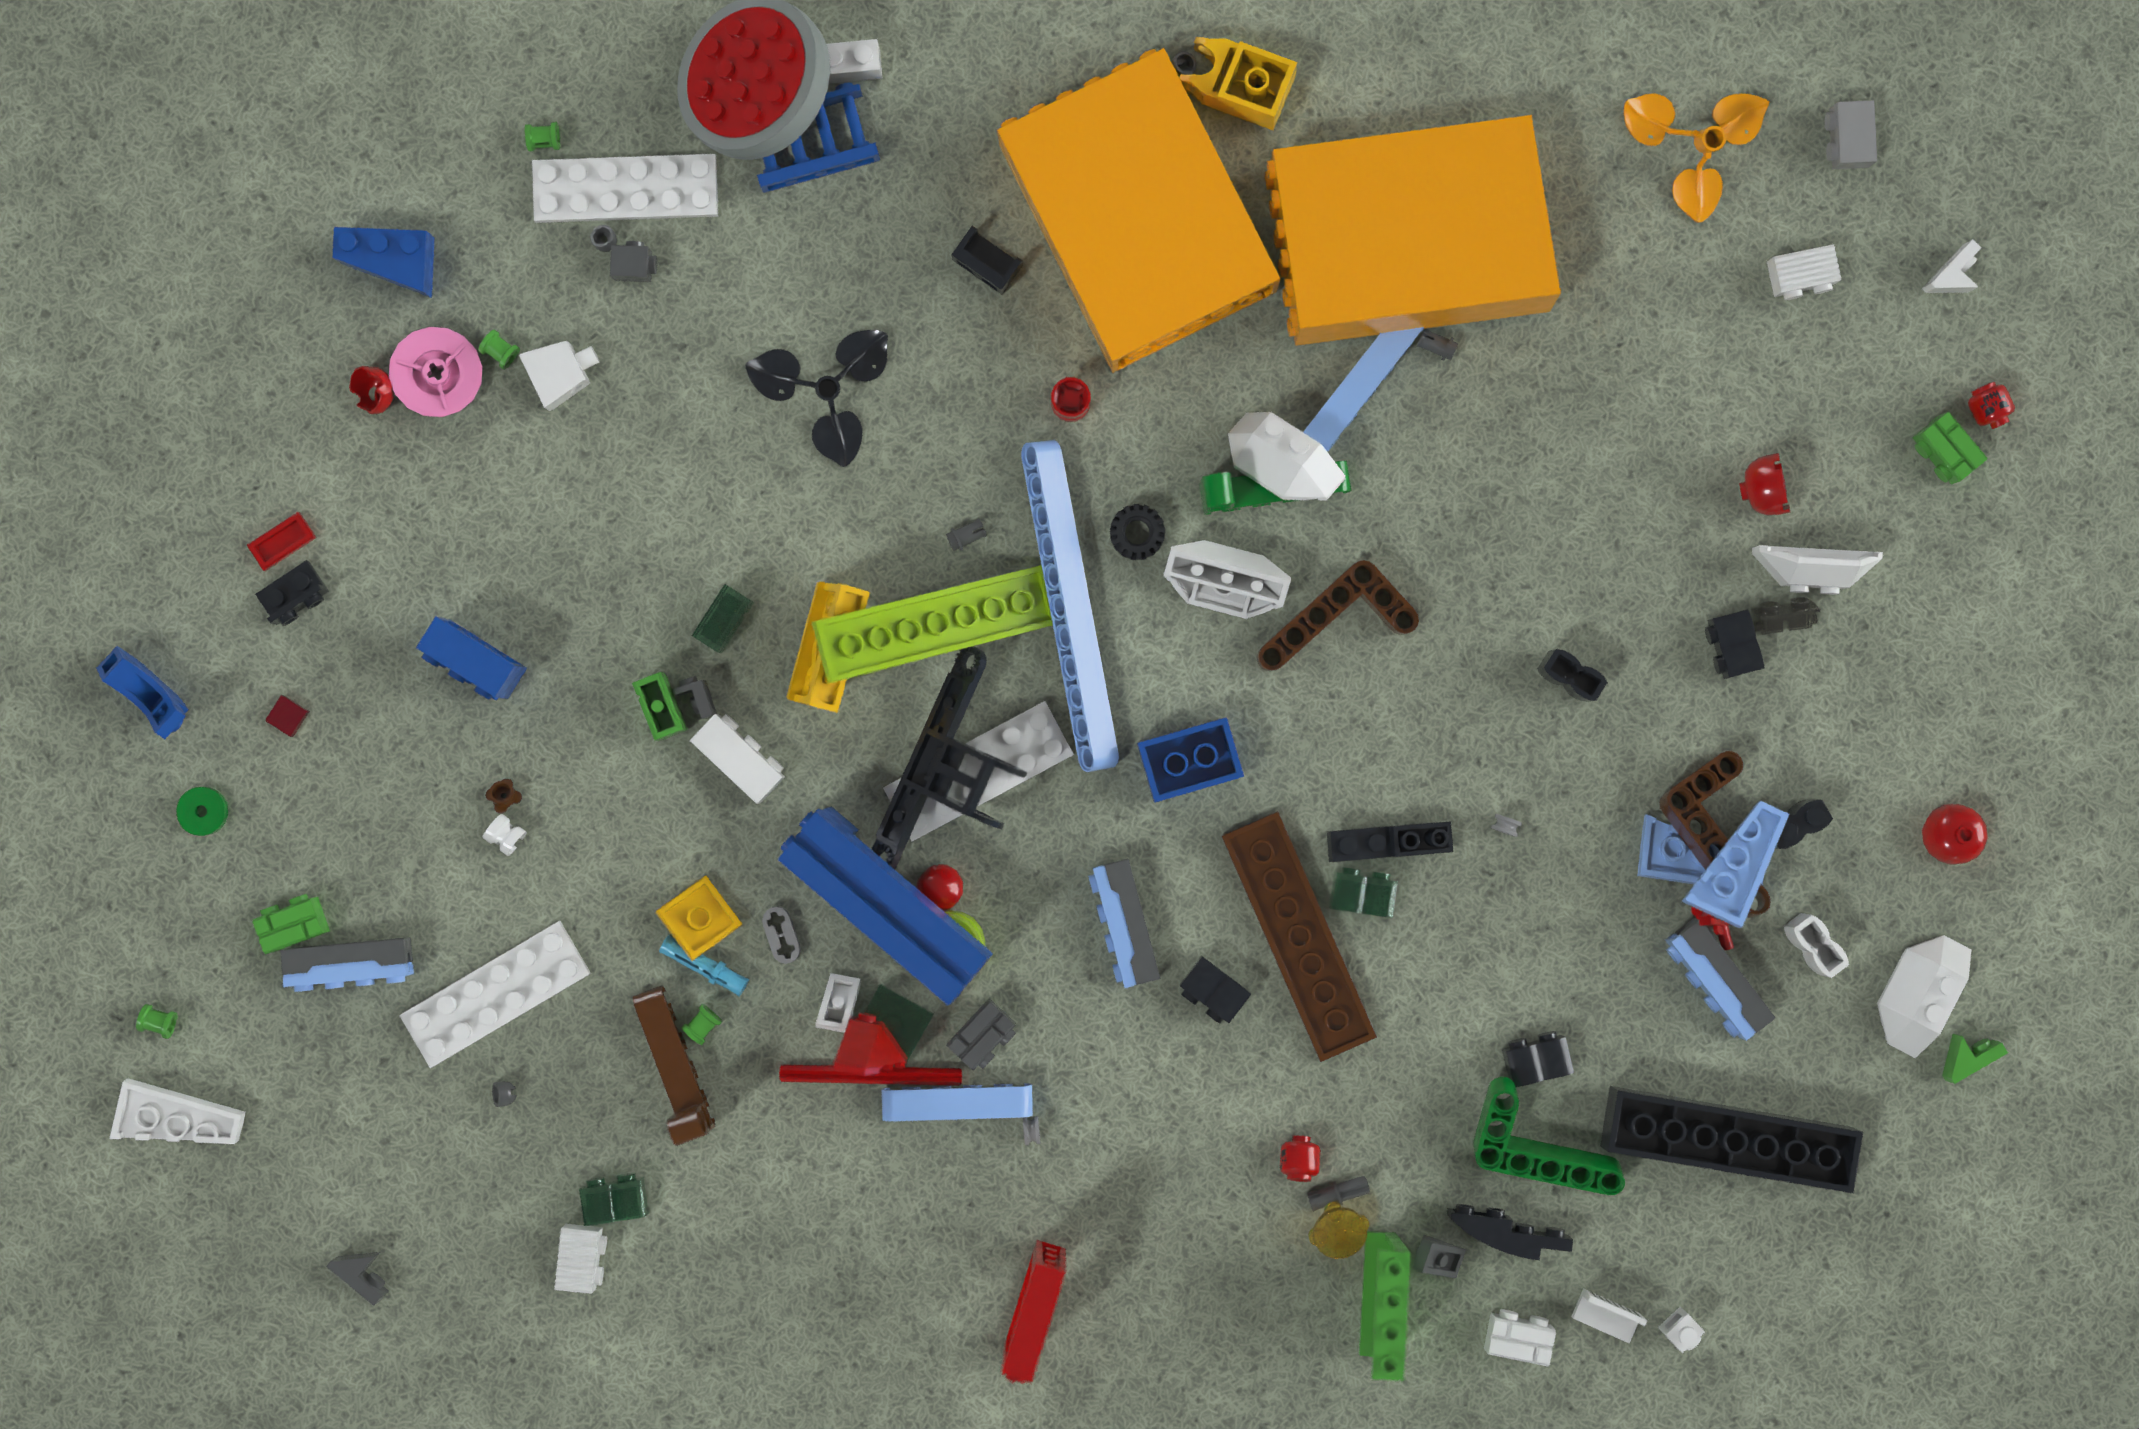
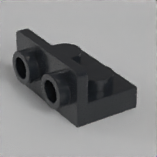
M306 560L255 595L269 614L267 619L270 624L279 625L281 623L282 626H286L299 617L297 612L303 608L311 609L324 601L322 596L329 591L311 563Z

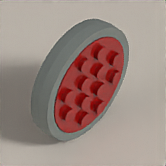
M737 0L713 14L697 31L687 47L681 62L677 93L679 107L687 126L709 148L735 159H759L786 148L810 126L825 99L830 78V57L825 39L817 26L804 12L784 0Z

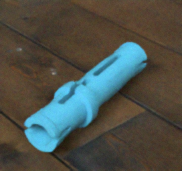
M670 935L665 938L659 949L660 953L708 978L709 983L713 985L717 983L739 997L749 982L748 978L727 968L724 962L720 961L718 963L704 954L692 962L677 941Z

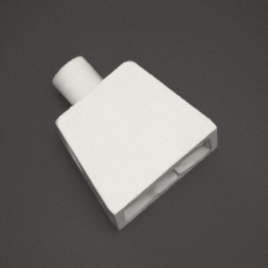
M568 341L559 342L519 355L544 408L549 411L555 409L590 384L584 370L600 362L592 346L575 353L573 346Z

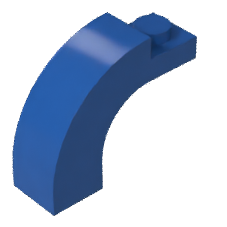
M116 646L96 668L101 680L133 702L148 718L154 732L163 739H166L171 732H175L181 727L183 719L186 717L185 713L189 709L181 698L143 663Z

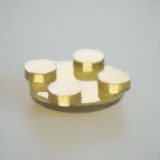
M1330 1202L1325 1206L1324 1213L1317 1219L1314 1228L1309 1231L1308 1238L1311 1244L1316 1246L1325 1256L1334 1259H1345L1354 1255L1363 1247L1367 1238L1369 1221L1366 1216L1350 1208L1342 1207L1338 1202Z

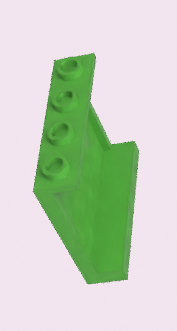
M1365 1231L1359 1355L1372 1357L1371 1379L1404 1381L1410 1251L1396 1232Z

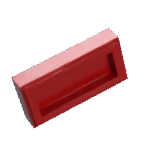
M297 512L247 544V547L262 570L267 571L316 539V536L301 513Z

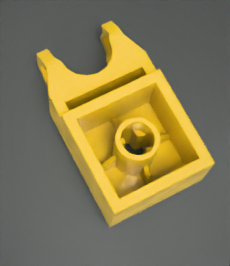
M1196 37L1194 50L1204 54L1214 67L1203 75L1180 74L1179 78L1186 92L1192 94L1203 105L1274 131L1295 80L1297 62L1241 41L1237 43L1226 38L1209 39Z

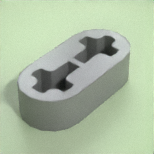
M772 907L764 913L762 919L772 954L780 963H791L798 958L801 951L791 916L783 907ZM772 912H776L778 916L783 915L785 921L781 923L783 931L781 934L778 933L775 925H769L768 920L772 918ZM782 936L785 937L788 945L793 944L795 950L791 952V958H787L785 954L780 955L778 949L782 947L780 939Z

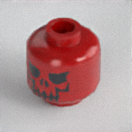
M1993 381L1971 391L1973 396L1968 400V406L1978 425L1986 426L1990 424L1991 428L1995 429L2010 422L2008 415L2015 411V405L2005 385H1996Z
M1295 1135L1292 1136V1141L1282 1144L1280 1171L1287 1175V1180L1311 1182V1178L1319 1174L1321 1150L1317 1144L1310 1143L1311 1137Z

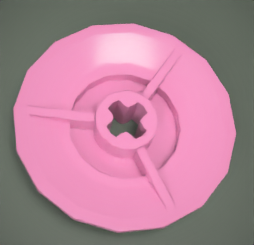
M427 327L410 333L398 343L390 358L389 379L395 395L408 409L423 416L445 417L460 412L474 400L482 384L483 367L477 350L465 336L448 328ZM431 368L444 369L441 372L442 378L440 380H437L435 377L429 378L432 374Z

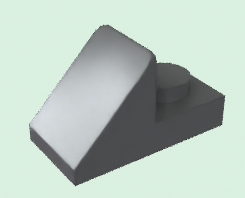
M1423 1235L1421 1244L1415 1254L1413 1269L1421 1273L1457 1278L1466 1249Z
M381 1252L338 1256L326 1266L373 1306L380 1302L389 1291L384 1287L385 1281L379 1275L373 1272L370 1274L366 1272Z

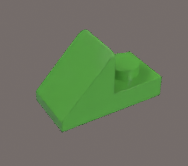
M1952 1034L1942 1076L1945 1081L1956 1084L2008 1054L2002 1042L1989 1040L1988 1038L1974 1043L1971 1046L1973 1051H1971L1962 1036Z

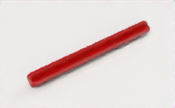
M783 1064L779 1069V1079L781 1082L959 1086L962 1083V1069L893 1067V1070L880 1069L879 1073L870 1075L832 1070L833 1066Z

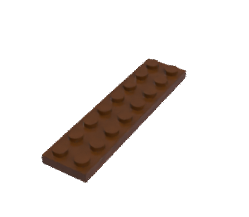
M1274 812L1222 835L1221 837L1319 1061H1325L1377 1038L1279 812Z

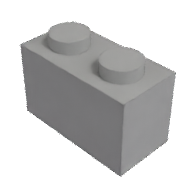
M1874 100L1847 101L1834 104L1825 115V128L1827 131H1830L1831 142L1827 144L1826 148L1827 160L1832 161V169L1869 168L1877 162Z

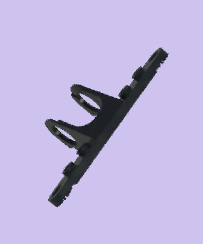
M974 646L960 649V653L956 654L957 658L954 660L953 668L946 676L877 831L876 841L873 847H871L872 851L879 857L885 852L886 857H888L886 858V863L894 869L898 865L927 797L983 824L1002 829L1005 823L976 810L991 774L996 766L1022 778H1025L1027 772L1021 768L954 739L987 663L985 653ZM975 655L974 658L976 660L974 662L976 663H973L974 667L971 666V669H967L968 658ZM966 753L983 761L976 778L959 771ZM953 781L971 789L965 804L947 796Z

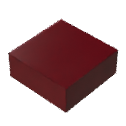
M281 695L265 721L289 737H294L309 711L285 695Z

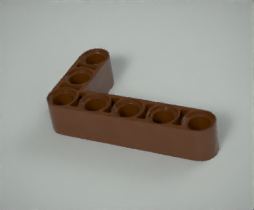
M1366 560L1358 561L1260 648L1257 654V663L1263 670L1269 672L1281 668L1360 596L1395 634L1405 635L1414 631L1418 626L1419 617L1416 610L1374 564ZM1363 567L1368 570L1370 578L1367 583H1359L1355 579L1354 573L1356 568ZM1334 588H1342L1347 593V600L1344 604H1338L1333 601L1331 594ZM1378 590H1385L1390 595V602L1387 606H1381L1376 602L1375 594ZM1312 608H1318L1323 611L1325 618L1322 624L1317 625L1310 621L1309 612ZM1400 612L1406 613L1410 617L1411 623L1407 629H1402L1396 624V616ZM1289 629H1297L1302 634V640L1299 645L1288 643L1286 633ZM1267 649H1274L1278 652L1279 662L1277 665L1270 666L1265 663L1263 654Z
M1725 751L1711 759L1665 792L1659 801L1661 811L1705 870L1714 859L1709 853L1710 845H1715L1720 851L1728 839L1701 802L1742 772L1743 761L1737 753L1732 751ZM1721 760L1726 761L1730 765V774H1726L1721 770ZM1696 778H1702L1706 782V791H1701L1697 788ZM1672 795H1677L1681 798L1683 802L1682 809L1673 806L1671 802ZM1691 820H1696L1700 823V834H1696L1691 830ZM1761 883L1755 895L1758 907L1756 910L1750 908L1746 918L1763 914L1770 907V896Z
M661 985L633 996V1003L674 1114L667 1119V1128L674 1145L679 1146L707 1135L716 1124L715 1119H711L707 1107H709V1103L704 1090H700L696 1078L699 1077L692 1060L689 1061L685 1050L688 1048L682 1032L678 1033L674 1021L677 1019L672 1005L666 1001L664 995L666 989Z

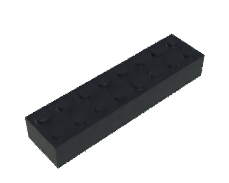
M1610 1086L1600 1147L1611 1153L1854 1194L1863 1132L1850 1126Z

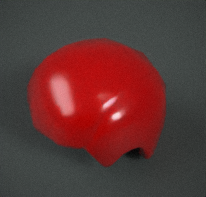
M361 366L354 370L350 378L349 389L350 392L358 395L360 399L357 407L371 415L386 411L394 399V391L388 373L381 368ZM374 386L376 387L375 400L372 401L369 397V391Z
M938 864L929 867L921 874L917 880L916 888L940 909L948 911L959 902L963 895V880L954 868L945 864Z

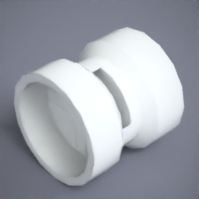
M500 814L487 828L483 839L490 844H500V851L506 856H510L517 848L514 844L519 838L523 840L527 832L519 826L512 828L509 818Z

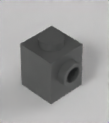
M627 241L626 246L611 245L610 276L614 281L651 282V274L657 273V256L652 255V251L648 246H645V243Z

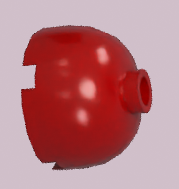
M1779 453L1766 455L1753 461L1745 471V482L1739 483L1742 500H1749L1751 507L1759 514L1774 516L1791 513L1789 505L1783 506V504L1788 503L1782 465L1781 463L1775 464L1776 461H1780Z
M1947 804L1934 809L1926 819L1922 829L1923 843L1928 853L1938 861L1949 865L1965 864L1977 858L1985 849L1988 839L1987 826L1982 816L1974 809L1961 804Z

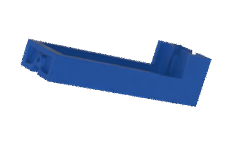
M832 806L822 810L819 808L814 813L810 811L799 824L802 827L801 832L796 836L791 835L780 848L783 853L777 860L949 1006L966 988L993 953L855 836L859 829Z

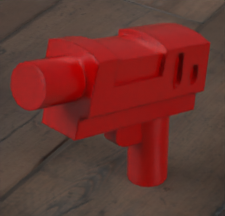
M1691 908L1692 914L1696 916V919H1699V926H1713V931L1718 935L1720 945L1724 950L1734 948L1729 926H1732L1731 924L1697 908Z

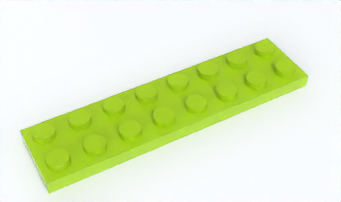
M1042 565L812 622L828 684L1053 626Z

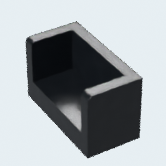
M973 225L951 254L952 260L1001 295H1003L1023 266V260L1018 257L1016 259L1012 258L978 234V229Z

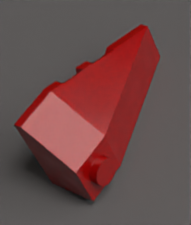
M858 1013V1017L852 1016L848 1022L832 1070L858 1075H870L879 1073L880 1069L893 1070V1064H895V1068H904L908 1057L883 1021H877V1016L873 1014Z

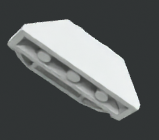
M1272 412L1246 413L1228 433L1234 468L1283 500L1318 499L1327 501L1345 480V475L1322 444Z
M1206 540L1171 546L1164 572V577L1171 582L1186 603L1245 619L1263 614L1274 608L1283 607L1291 582L1290 576L1263 555Z
M1763 545L1752 548L1754 557L1781 586H1790V592L1808 593L1809 588H1821L1820 594H1840V589L1851 587L1883 557V552Z
M1943 935L1904 950L1877 1002L1887 1044L1916 1058L1941 1034L1969 979L1971 949Z

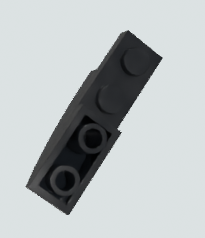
M1451 821L1326 831L1329 862L1454 852Z
M1456 1204L1455 1209L1447 1208L1449 1218L1462 1230L1482 1243L1507 1254L1540 1261L1541 1248L1572 1252L1573 1239L1565 1234L1564 1229L1546 1227V1232L1534 1231V1226L1522 1223H1516L1515 1228H1512L1513 1219L1505 1215V1210L1499 1208H1486V1213L1474 1211V1206L1466 1204Z

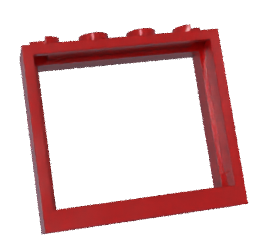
M1036 1240L1004 1343L1001 1374L1006 1375V1379L1012 1383H1015V1381L1023 1384L1024 1381L1032 1383L1066 1274V1248Z

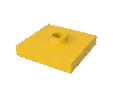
M707 876L701 878L655 912L692 962L742 926V922Z

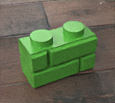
M1949 411L1940 414L1912 437L1917 443L1915 444L1916 451L1923 458H1929L1936 466L1934 472L1943 482L1954 484L1962 481L1988 459Z
M658 672L632 683L636 695L640 696L639 703L654 741H661L688 730L666 673Z
M304 894L290 899L291 906L279 909L278 905H274L260 910L261 917L253 919V925L265 954L279 951L330 932L318 897L309 899L308 895Z

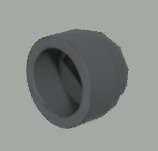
M1186 51L1177 53L1171 61L1179 77L1180 74L1192 75L1197 67L1195 57ZM1186 63L1188 68L1181 70L1179 67Z
M608 225L597 226L591 232L590 240L599 251L609 252L611 245H617V236ZM604 235L608 239L606 243H603L600 239Z
M505 1081L493 1083L492 1097L496 1107L507 1106L515 1101L517 1095H511V1090L516 1088L512 1083Z

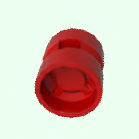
M1066 377L1059 380L1051 392V407L1054 414L1063 421L1076 422L1083 419L1088 413L1091 403V393L1088 386L1082 380L1075 377Z

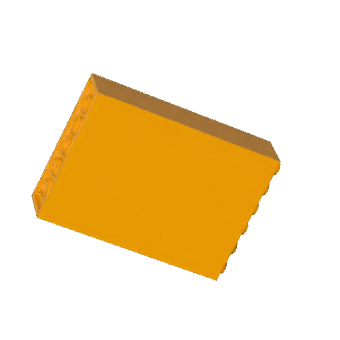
M1164 48L1157 52L1155 49L1143 53L1138 61L1130 65L1128 63L1120 64L1111 71L1112 74L1100 78V76L1094 77L1085 82L1083 88L1075 92L1072 90L1065 91L1056 97V101L1046 106L1044 103L1036 105L1028 111V115L1017 119V117L1010 118L1000 125L1001 128L997 129L999 146L1112 373L1277 293L1280 277Z
M1532 115L1273 149L1271 160L1267 161L1265 183L1266 189L1271 190L1269 210L1271 219H1276V230L1273 231L1275 248H1281L1278 270L1280 278L1285 277V289H1282L1284 307L1290 308L1289 318H1287V331L1289 337L1294 336L1295 346L1373 336L1380 333L1421 327L1426 329L1546 313L1551 311L1561 295Z

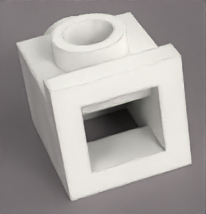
M1681 1307L1658 1327L1682 1353L1685 1350L1695 1348L1701 1341L1700 1336L1705 1333Z

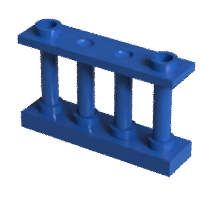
M843 83L836 86L834 91L826 93L822 106L815 117L824 149L822 157L813 160L807 157L801 136L791 143L795 159L792 166L781 168V166L777 165L774 154L763 157L766 169L763 170V174L757 175L763 193L881 161L876 143L869 144V141H865L854 101L856 98L863 97L859 84ZM838 103H843L854 143L851 146L852 149L842 152L835 147L825 107Z

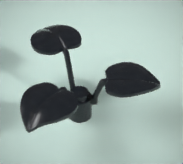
M863 330L846 336L837 346L835 353L837 361L845 366V368L835 377H821L817 383L796 379L800 373V364L792 353L782 349L767 351L757 358L746 363V371L755 388L765 397L775 401L790 399L794 394L795 384L815 388L816 395L821 400L828 401L831 416H823L815 422L812 429V441L822 455L840 466L846 467L852 462L859 451L863 432L861 422L853 412L844 411L838 415L836 414L834 399L840 392L839 381L849 371L853 378L858 381H872L879 377L887 363L888 335L882 331Z

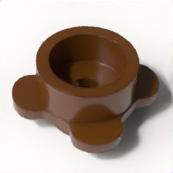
M503 779L494 783L487 790L486 798L488 801L493 802L497 813L503 814L507 811L508 807L521 802L522 794L513 788L512 780ZM503 794L507 795L505 798H501Z

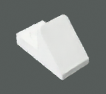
M1973 239L1964 244L1930 279L1922 290L1925 293H1965L1976 289L1978 286L1964 272L1977 261L1974 255L1981 247Z
M830 973L816 1021L817 1028L845 1033L848 1022L853 1016L861 979Z

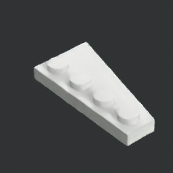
M127 1078L122 1083L109 1139L135 1138V1140L147 1141L149 1139H166V1141L171 1142L194 1140L195 1143L235 1144L239 1141L246 1112Z

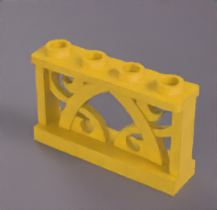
M817 582L786 696L788 700L838 713L847 679L828 684L812 622L866 609L869 591L840 583Z

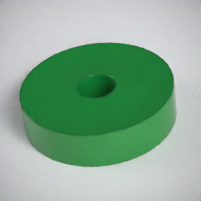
M195 787L181 796L177 804L176 815L179 824L185 831L197 836H206L216 833L224 826L228 817V805L223 795L217 790L210 787ZM202 805L207 809L204 817L198 814V808Z

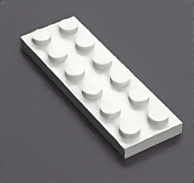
M715 154L532 160L534 221L536 223L718 216Z
M1045 701L965 743L1027 772L1026 777L1022 778L995 766L978 806L1074 755ZM966 753L959 771L976 778L983 761ZM901 778L883 787L890 802ZM953 781L947 796L965 804L971 789ZM927 797L910 839L914 841L963 814Z
M558 921L399 1016L427 1064L432 1068L590 975L591 972L561 921Z

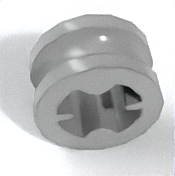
M1495 814L1497 822L1491 826V829L1517 837L1516 829L1522 825V822Z
M1035 1116L1033 1120L1023 1117L1025 1145H1029L1032 1141L1036 1142V1144H1041L1038 1116Z

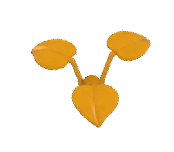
M1645 94L1626 100L1624 104V121L1633 138L1648 146L1659 145L1664 139L1665 132L1673 135L1694 137V145L1699 152L1703 153V157L1698 162L1696 170L1686 169L1678 174L1672 185V195L1675 203L1695 222L1701 223L1715 210L1723 189L1722 178L1719 172L1711 168L1702 170L1703 165L1711 158V152L1720 150L1726 141L1735 145H1743L1752 141L1762 126L1769 101L1752 94L1726 96L1718 101L1712 111V118L1719 126H1710L1700 131L1670 128L1669 126L1675 118V110L1671 101L1660 94Z

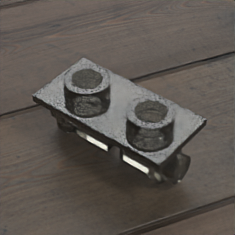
M1796 597L1791 599V603L1784 604L1774 601L1763 602L1760 604V607L1751 608V612L1759 619L1753 621L1755 633L1760 632L1762 635L1783 632V621H1787L1789 631L1812 628V625L1817 624L1816 613L1820 612V608L1812 600L1805 597Z

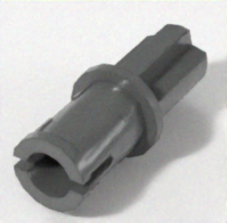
M1361 1176L1338 1184L1334 1181L1333 1185L1307 1192L1314 1212L1337 1203L1341 1206L1343 1201L1368 1194L1370 1188L1365 1176Z

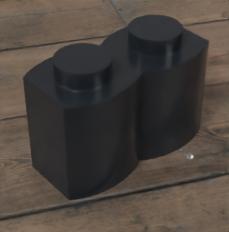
M1748 609L1707 620L1709 626L1705 627V635L1710 645L1714 644L1717 656L1713 657V663L1717 674H1722L1723 678L1727 679L1765 668Z
M1560 649L1548 651L1537 668L1545 680L1556 685H1563L1568 694L1584 702L1596 701L1608 683L1599 671L1588 666H1581L1575 656Z
M1806 799L1794 804L1787 811L1789 816L1775 848H1790L1798 844L1806 834L1816 833L1827 827L1833 818L1823 800Z
M1203 956L1198 959L1180 983V987L1184 989L1181 995L1194 1005L1198 1001L1209 1008L1206 1014L1219 1024L1223 1020L1230 1023L1251 995L1248 990Z
M1556 1031L1539 1034V1040L1527 1043L1526 1038L1509 1041V1047L1502 1049L1508 1078L1515 1083L1516 1087L1573 1074L1574 1070L1565 1036H1557Z

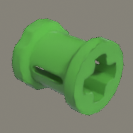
M552 122L548 126L534 127L531 124H525L527 150L535 151V148L548 147L560 150L558 123Z
M494 329L484 337L478 351L483 355L487 353L499 362V367L505 370L517 357L520 348L516 345L511 346L499 337V332Z
M145 1004L138 1015L136 1029L141 1032L149 1030L162 1035V1038L169 1039L174 1032L178 1018L177 1012L171 1011L166 1013L153 1009L152 1005Z
M701 1004L697 1015L689 1024H684L681 1028L693 1041L703 1045L707 1034L715 1025H720L723 1021L709 1007Z

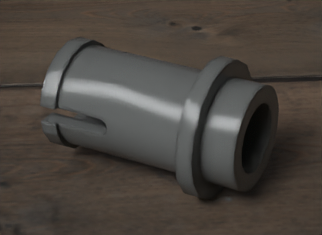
M1424 329L1417 347L1442 356L1441 360L1444 361L1445 358L1452 359L1459 343L1454 342L1453 337L1447 339L1428 329Z
M979 518L956 530L951 528V532L946 534L953 551L957 549L962 551L963 546L980 538L987 537V533L983 528L972 533L974 530L983 527Z

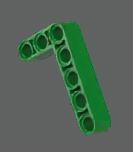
M1336 461L1335 463L1345 475V480L1334 493H1349L1352 490L1347 461ZM1230 472L1203 476L1199 483L1204 515L1221 510L1223 512L1241 510L1242 507L1253 506V508L1267 506L1279 501H1283V503L1299 501L1283 500L1248 476L1231 478Z
M1498 1077L1490 1082L1473 1140L1476 1162L1481 1168L1604 1195H1616L1624 1189L1625 1179L1620 1162L1614 1157L1511 1136L1519 1107L1515 1083L1507 1077ZM1501 1094H1509V1095H1510L1509 1097H1507V1098H1505V1099H1499V1098H1497V1097H1498L1499 1095H1501ZM1494 1121L1502 1122L1500 1125L1497 1126L1489 1125ZM1487 1148L1495 1149L1489 1153L1482 1152ZM1518 1154L1524 1155V1157L1520 1159L1513 1158L1515 1155ZM1547 1161H1554L1551 1165H1543ZM1578 1167L1585 1168L1579 1172L1573 1171L1575 1168ZM1606 1174H1615L1610 1178L1604 1177Z

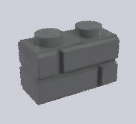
M989 998L950 1039L946 1046L973 1071L978 1065L983 1069L995 1056L991 1051L999 1043L1005 1046L1016 1034L1013 1030L1016 1022Z

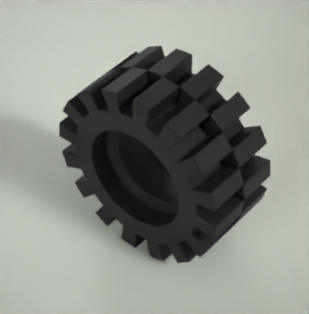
M1133 504L1132 506L1124 507L1115 515L1110 527V539L1114 549L1121 556L1135 561L1153 556L1160 549L1164 541L1165 527L1162 517L1160 518L1155 509L1152 510L1145 504L1144 506ZM1142 521L1148 526L1149 537L1144 543L1134 544L1127 539L1125 529L1129 523Z

